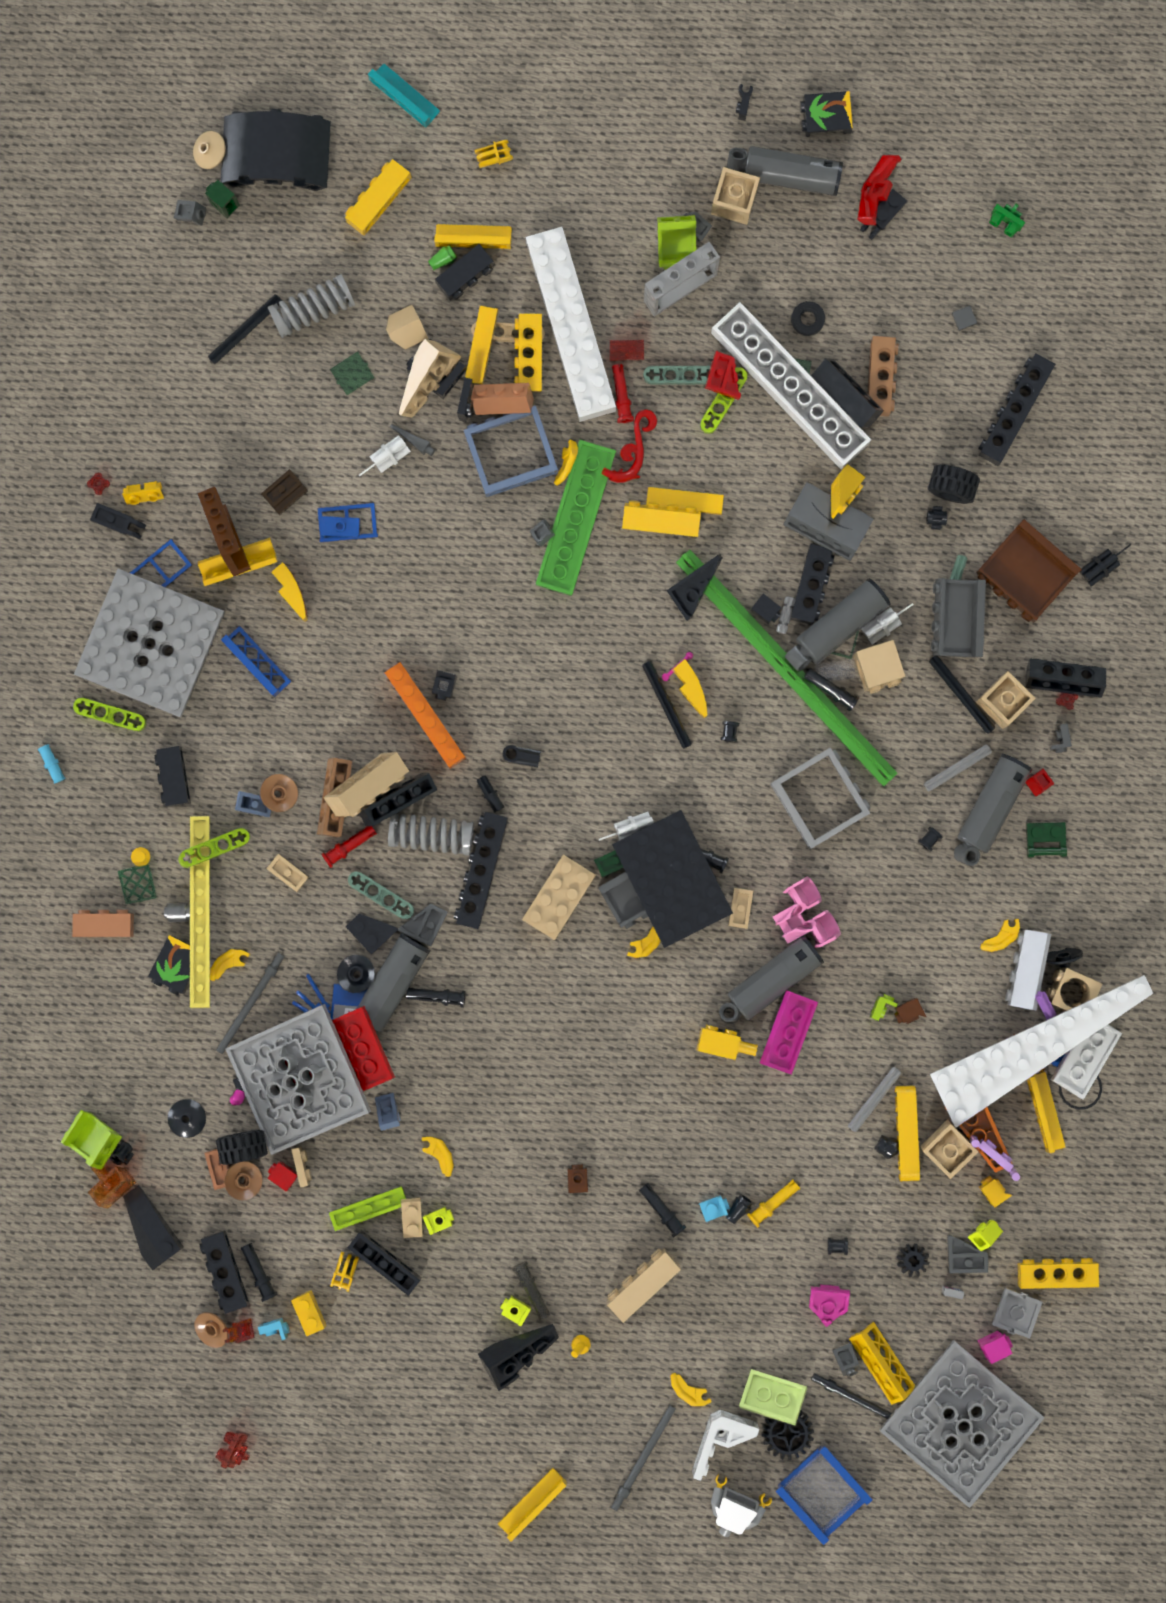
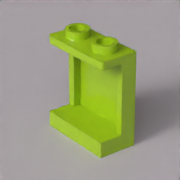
M695 215L657 217L659 267L667 270L696 250Z
M81 1110L76 1115L68 1131L64 1134L61 1143L69 1146L86 1159L85 1163L89 1166L102 1170L122 1136L92 1113Z

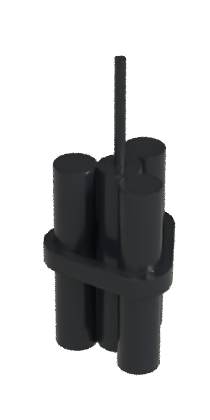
M1131 544L1117 554L1107 549L1099 556L1091 558L1092 561L1081 568L1080 574L1085 578L1090 587L1104 577H1109V573L1120 566L1117 556L1130 547Z

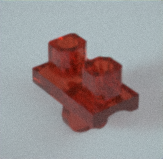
M610 340V361L644 360V340Z
M231 1431L226 1432L224 1442L230 1446L228 1450L220 1448L215 1456L221 1462V1467L227 1469V1467L234 1468L235 1464L240 1465L242 1460H249L250 1455L246 1453L248 1446L244 1445L248 1435Z

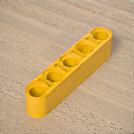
M915 1085L895 1086V1092H897L895 1106L898 1116H896V1127L899 1133L897 1141L900 1154L898 1155L900 1182L920 1181Z

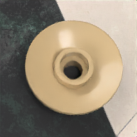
M215 131L204 132L198 137L194 145L193 156L195 162L200 167L213 169L221 163L226 150L223 137Z

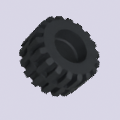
M935 465L928 490L933 495L947 501L961 504L973 503L980 478L973 472L957 466Z
M260 1129L231 1134L216 1140L219 1162L223 1165L254 1160L268 1154L264 1131Z

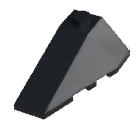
M140 1185L124 1195L123 1198L140 1253L153 1271L183 1249L184 1246Z
M550 1324L496 1342L478 1353V1356L495 1387L500 1391L518 1379L520 1376L517 1372L525 1365L529 1368L533 1364L531 1362L536 1354H543L559 1336L555 1326Z

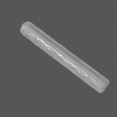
M987 744L926 781L924 787L928 792L991 754V748Z
M893 1067L848 1124V1127L853 1132L858 1131L899 1078L901 1071Z

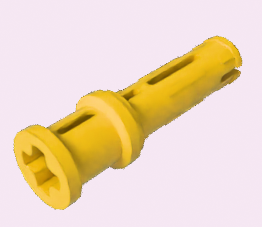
M792 1179L765 1203L761 1202L756 1210L751 1214L748 1213V1218L757 1228L760 1227L759 1224L767 1217H772L773 1211L800 1190V1187Z

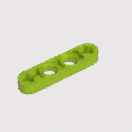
M738 367L735 368L736 373L739 374L741 372L742 378H744L743 380L739 379L737 382L740 392L747 380V372L743 368ZM718 393L701 420V430L707 434L713 433L735 399L727 398ZM716 404H721L724 407V411L718 414L714 412L713 407ZM709 413H711L714 417L719 418V420H717L716 418L713 420V428H705L706 424L704 422H709L712 417L711 415H708Z
M78 698L73 704V709L77 714L138 732L142 731L146 726V719L134 712L86 698ZM84 701L86 706L92 707L91 715H89L90 711L86 709L80 712L78 704H82ZM98 707L105 708L106 714L103 717H97L96 710ZM117 712L124 714V719L120 723L114 720V715ZM128 714L131 715L129 718L133 720H137V718L139 717V721H141L142 724L138 725L137 728H134L135 724L128 722V726H126L125 724L128 721Z
M239 828L188 848L179 855V864L182 867L190 868L240 848L248 843L249 833L247 830ZM238 833L245 836L243 842L241 840L234 841L233 844L235 846H232V839L236 838ZM221 839L227 841V849H220L218 841ZM201 847H208L210 855L207 857L203 856L200 853ZM193 850H196L197 857L192 858L190 863L183 860L185 854L192 856L195 854Z

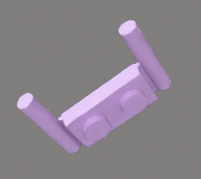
M976 1136L970 1137L973 1147H979L1007 1170L1014 1181L1020 1179L1019 1173L1013 1168L1014 1166L1011 1163L1012 1158L1004 1152L1002 1154L995 1150L997 1146L989 1139L986 1142L981 1139L979 1142Z

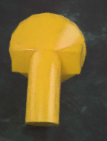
M585 1335L574 1337L571 1344L573 1349L571 1355L577 1358L579 1354L587 1353L591 1346L589 1338Z

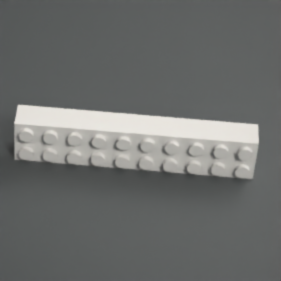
M559 227L526 237L528 251L579 422L616 412L614 398L563 228Z
M741 302L712 327L711 334L841 470L869 445L871 439Z

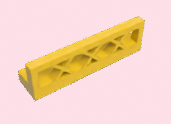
M270 538L243 546L251 570L246 572L277 562L276 552ZM221 554L198 561L204 586L233 577Z
M1046 1072L1034 1074L1027 1079L1045 1150L1047 1153H1054L1055 1150L1066 1148Z
M874 1322L849 1338L891 1405L905 1400L912 1393L915 1384ZM870 1330L875 1335V1341L868 1335ZM880 1347L884 1349L885 1357L881 1355ZM891 1364H894L896 1368V1374L892 1372ZM902 1380L908 1386L906 1391L902 1387Z
M554 1468L498 1523L507 1533V1538L510 1542L567 1486V1481Z

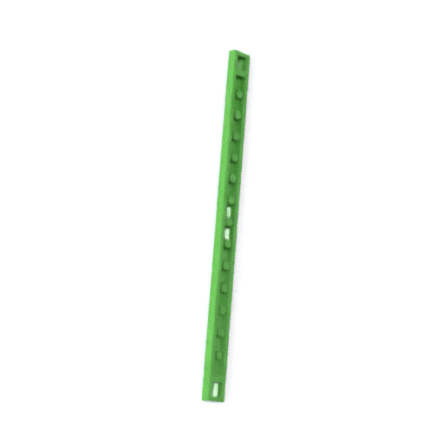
M691 550L684 553L676 562L687 576L704 565ZM713 576L704 594L882 786H885L898 773L817 686L803 678L805 673L802 670L798 672L785 658L787 653L726 587Z

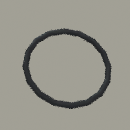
M1097 1076L1100 1088L1098 1097L1092 1104L1085 1107L1073 1106L1069 1102H1067L1062 1094V1088L1060 1085L1059 1094L1063 1102L1066 1103L1069 1107L1077 1110L1088 1109L1094 1106L1100 1099L1102 1093V1082L1099 1076Z

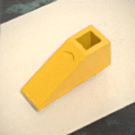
M848 464L842 469L831 485V517L833 519L838 513L843 514L848 507L847 504L850 505L864 487L861 483L865 476Z

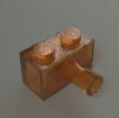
M115 1166L108 1172L105 1167L102 1170L92 1167L91 1170L100 1181L88 1191V1194L98 1207L109 1209L137 1182L126 1168Z

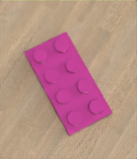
M786 990L760 1064L792 1075L818 1002Z

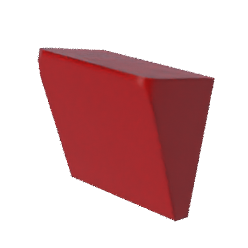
M1043 768L1027 779L1026 784L1035 797H1037L1054 785V782Z

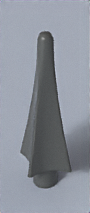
M394 424L390 425L393 430L403 436L423 455L425 453L430 456L434 454L435 449L431 447L429 441L417 437Z

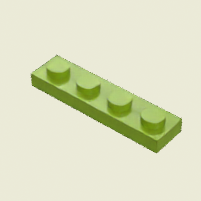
M400 1186L329 1212L334 1230L337 1231L401 1208V1199H407L403 1187Z

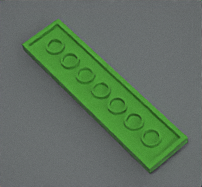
M579 440L578 454L569 473L552 530L555 535L548 542L536 586L569 596L573 595L608 477L601 473L603 468L611 470L616 450Z

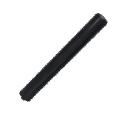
M274 294L208 355L209 360L213 364L219 362L270 314L268 306L275 304L279 306V302L282 301L281 298Z
M939 656L932 657L929 660L932 667L987 734L995 729L993 723Z
M652 662L644 663L642 667L681 747L685 749L691 746L692 743Z

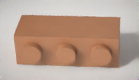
M529 383L474 385L471 395L476 415L531 413L534 401Z
M78 910V914H73L72 937H134V914H128V910H117V914H109V910H98V914H90V910Z

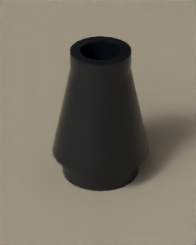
M740 1194L739 1197L735 1198L726 1218L735 1224L752 1209V1201Z

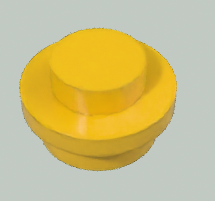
M143 847L136 848L131 854V860L136 866H145L151 859L150 852Z

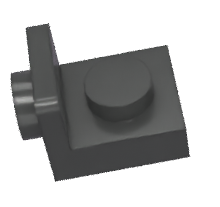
M177 201L174 219L177 221L194 222L200 226L203 225L206 207L196 201Z
M697 212L685 213L683 216L695 215L696 240L702 241L712 225Z
M1068 723L1057 726L1058 730H1055L1056 740L1060 741V744L1050 746V751L1055 750L1056 753L1067 752V748L1072 746Z
M851 1343L832 1350L843 1376L847 1375L850 1377L858 1373L861 1367Z

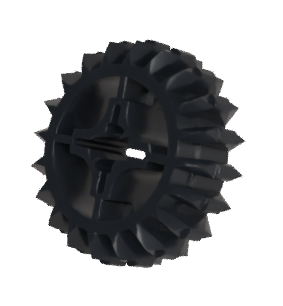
M800 1410L797 1421L801 1423L803 1429L794 1428L791 1424L783 1422V1426L780 1429L772 1431L774 1425L779 1420L765 1418V1422L769 1425H762V1429L766 1430V1432H762L761 1436L766 1438L763 1441L764 1445L770 1444L767 1450L770 1452L774 1449L773 1456L776 1457L780 1452V1459L783 1460L785 1454H787L788 1460H792L791 1454H795V1457L799 1458V1451L802 1454L806 1453L803 1448L804 1446L810 1449L811 1445L807 1441L814 1440L809 1435L814 1433V1429L809 1428L813 1424L811 1421H807L809 1418L807 1414L801 1417L802 1410ZM787 1425L790 1429V1432H793L792 1434H790L789 1442L785 1434H783V1432H785V1430L787 1429ZM803 1435L802 1440L792 1447L793 1439ZM772 1437L783 1439L786 1448L778 1446Z

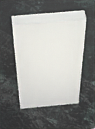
M1106 1025L1066 1052L1050 1080L1084 1100L1122 1033L1112 1026Z

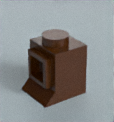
M913 998L894 1008L896 1011L894 1016L899 1024H909L919 1019V1015L927 1017L917 998Z

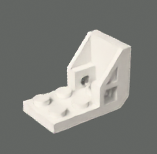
M723 1410L710 1414L692 1469L693 1478L701 1481L702 1476L707 1475L709 1469L708 1458L714 1454V1443L729 1448L755 1438L759 1432L757 1422Z

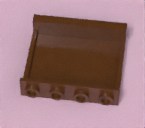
M1023 519L976 573L979 575L977 577L979 580H986V584L988 583L993 587L992 591L997 596H1003L1007 599L1006 603L1015 610L1017 608L1022 613L1021 617L1024 620L1034 623L1082 569Z

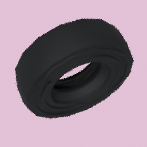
M805 301L794 308L791 315V323L799 334L812 336L823 328L825 314L819 304ZM805 312H811L815 315V322L810 326L804 325L801 321V316Z

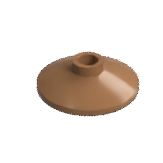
M274 774L262 783L260 797L263 804L271 811L285 812L295 805L298 798V789L290 777L283 774ZM275 791L280 792V797L274 795Z
M246 1161L232 1165L224 1179L226 1191L231 1197L241 1201L249 1200L256 1196L262 1186V1174L259 1168L253 1163ZM240 1177L244 1178V1182L242 1184L239 1183Z
M204 1312L196 1318L194 1324L195 1331L203 1343L213 1348H219L227 1342V1327L217 1315Z

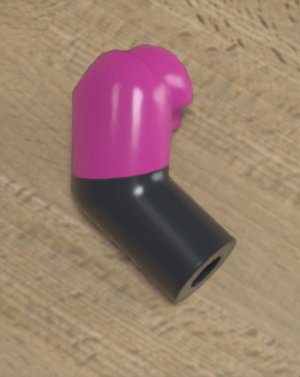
M238 1078L233 1079L236 1088L233 1096L230 1097V1103L233 1106L242 1104L246 1097Z

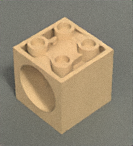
M723 167L713 200L711 215L747 225L757 194L760 177Z
M894 640L857 651L853 655L865 692L870 691V694L881 691L883 686L888 685V688L900 685L899 683H902L901 680L906 677Z
M1007 671L976 703L1004 729L1036 698Z
M1060 968L1059 971L1056 970L1052 976L1054 983L1051 988L1048 987L1046 994L1053 1007L1065 1012L1097 997L1102 983L1068 968ZM1073 978L1081 984L1083 996L1080 1002L1074 1003L1072 1007H1069L1063 1002L1060 990L1064 983L1071 981L1070 979Z
M948 1119L920 1146L922 1151L950 1179L978 1153V1150L972 1146L971 1142Z

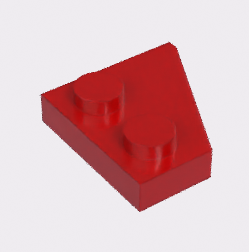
M716 351L704 388L739 400L741 393L737 384L738 376L735 371V358Z

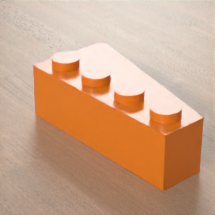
M988 1107L959 1125L969 1140L973 1135L978 1138L979 1142L981 1139L985 1142L989 1139L997 1146L995 1149L1000 1154L1004 1152L1009 1156ZM976 1147L995 1173L1004 1169L983 1150Z

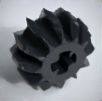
M914 1243L912 1249L909 1244H906L907 1251L903 1248L899 1249L903 1256H896L897 1259L902 1260L897 1263V1266H904L901 1272L904 1274L908 1271L909 1277H912L913 1271H915L916 1276H920L919 1269L926 1272L923 1264H930L929 1261L924 1260L929 1257V1254H922L925 1248L920 1247L918 1249V1244ZM915 1255L917 1263L914 1262V1265H911V1262L908 1260Z

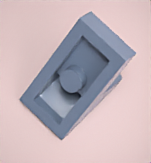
M238 792L235 810L270 817L271 810L263 804L259 795Z
M394 1093L375 1097L381 1131L400 1126L399 1121L401 1120Z

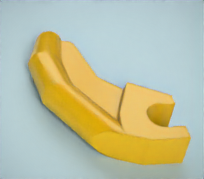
M573 440L568 441V448L564 447L562 449L563 464L554 481V484L557 486L565 481L577 457L578 446Z
M1014 919L1015 925L1013 927L1008 925V920H1004L998 935L983 941V944L980 946L981 950L994 952L1005 949L1018 937L1020 929L1019 919Z
M654 927L651 928L647 937L630 942L631 946L636 947V952H628L627 956L634 958L647 957L659 946L661 941Z
M230 949L219 956L210 968V980H218L228 968L245 966L246 963L241 962L240 957L242 955L249 957L250 953L244 950Z
M431 1136L422 1137V1141L430 1143V1146L422 1148V1151L438 1159L442 1173L446 1177H450L454 1167L452 1153L443 1140Z
M672 1373L670 1375L671 1386L677 1396L689 1405L705 1406L712 1402L710 1398L707 1400L702 1399V1394L707 1393L706 1388L688 1386L679 1374Z

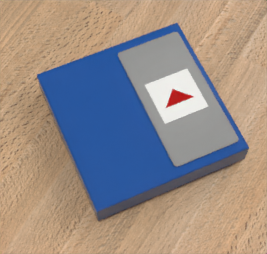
M334 984L331 1019L333 1020L356 1010L367 990L361 993H351L344 990L340 984Z

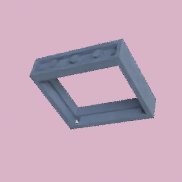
M536 406L532 407L531 413L503 414V417L497 419L491 417L486 419L483 424L478 425L474 423L468 425L467 429L464 430L486 497L558 473V468ZM533 415L550 465L488 485L471 435Z

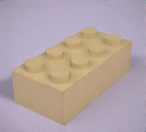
M397 752L381 753L323 798L335 816L354 817L362 811L361 808L364 805L372 804L376 800L375 797L377 795H382L391 789L390 785L394 782L402 781L405 778L404 775L409 770Z
M563 854L522 920L553 940H556L596 875Z
M665 1248L662 1250L657 1249L651 1255L652 1260L647 1264L643 1262L636 1269L637 1273L633 1277L629 1275L623 1280L622 1287L619 1290L615 1288L608 1294L607 1306L623 1323L681 1270L679 1263Z

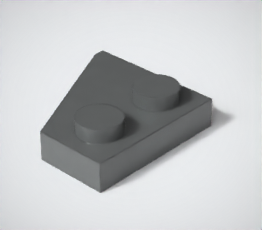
M429 904L404 925L400 926L398 931L432 946L448 912L433 904Z
M947 1235L948 1273H988V1253L986 1251H980L969 1243L952 1235Z

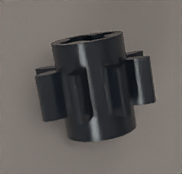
M933 506L932 510L927 511L926 524L931 525L933 530H940L942 525L946 526L947 511H942L943 506Z
M122 1141L120 1144L118 1143L110 1156L111 1161L116 1165H122L123 1163L127 1165L134 1156L131 1153L133 1151L132 1146L125 1141Z

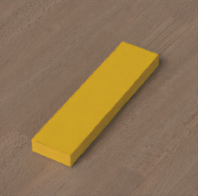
M648 487L646 505L648 503H658L659 507L676 505L678 509L695 507L701 513L722 515L724 495Z

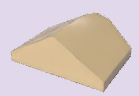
M413 305L389 315L386 331L390 339L406 350L423 342L424 339H428Z

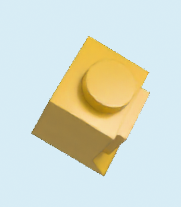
M991 1176L984 1178L981 1181L982 1185L979 1186L994 1208L1012 1196L1009 1193H1005L1006 1190L1000 1181Z

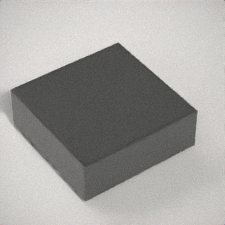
M971 306L952 312L959 331L977 324Z
M544 519L530 530L534 540L540 547L555 535L549 523Z

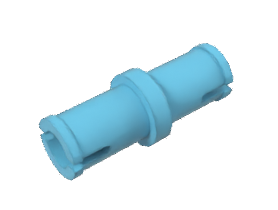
M47 744L40 747L38 751L45 763L44 767L48 769L54 784L66 779L58 765V759H55L51 751L50 745Z

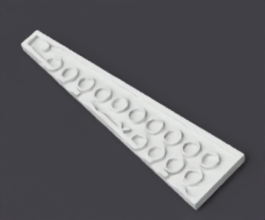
M1145 975L931 1073L930 1076L955 1128L1152 995L1153 992Z

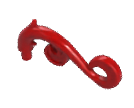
M644 409L636 414L634 420L636 445L632 443L625 444L620 451L622 460L626 462L634 460L631 453L635 454V460L630 469L622 472V468L619 471L603 468L601 474L608 477L610 481L625 483L633 479H640V476L637 474L643 464L644 447L639 422L642 417L648 419V425L642 427L643 432L655 429L657 417L651 410Z

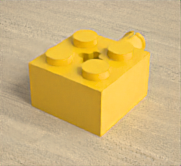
M706 1024V1028L701 1027L696 1050L736 1060L738 1052L756 1056L758 1045L741 1041V1037L737 1036L736 1031L725 1029V1032H720L718 1027Z

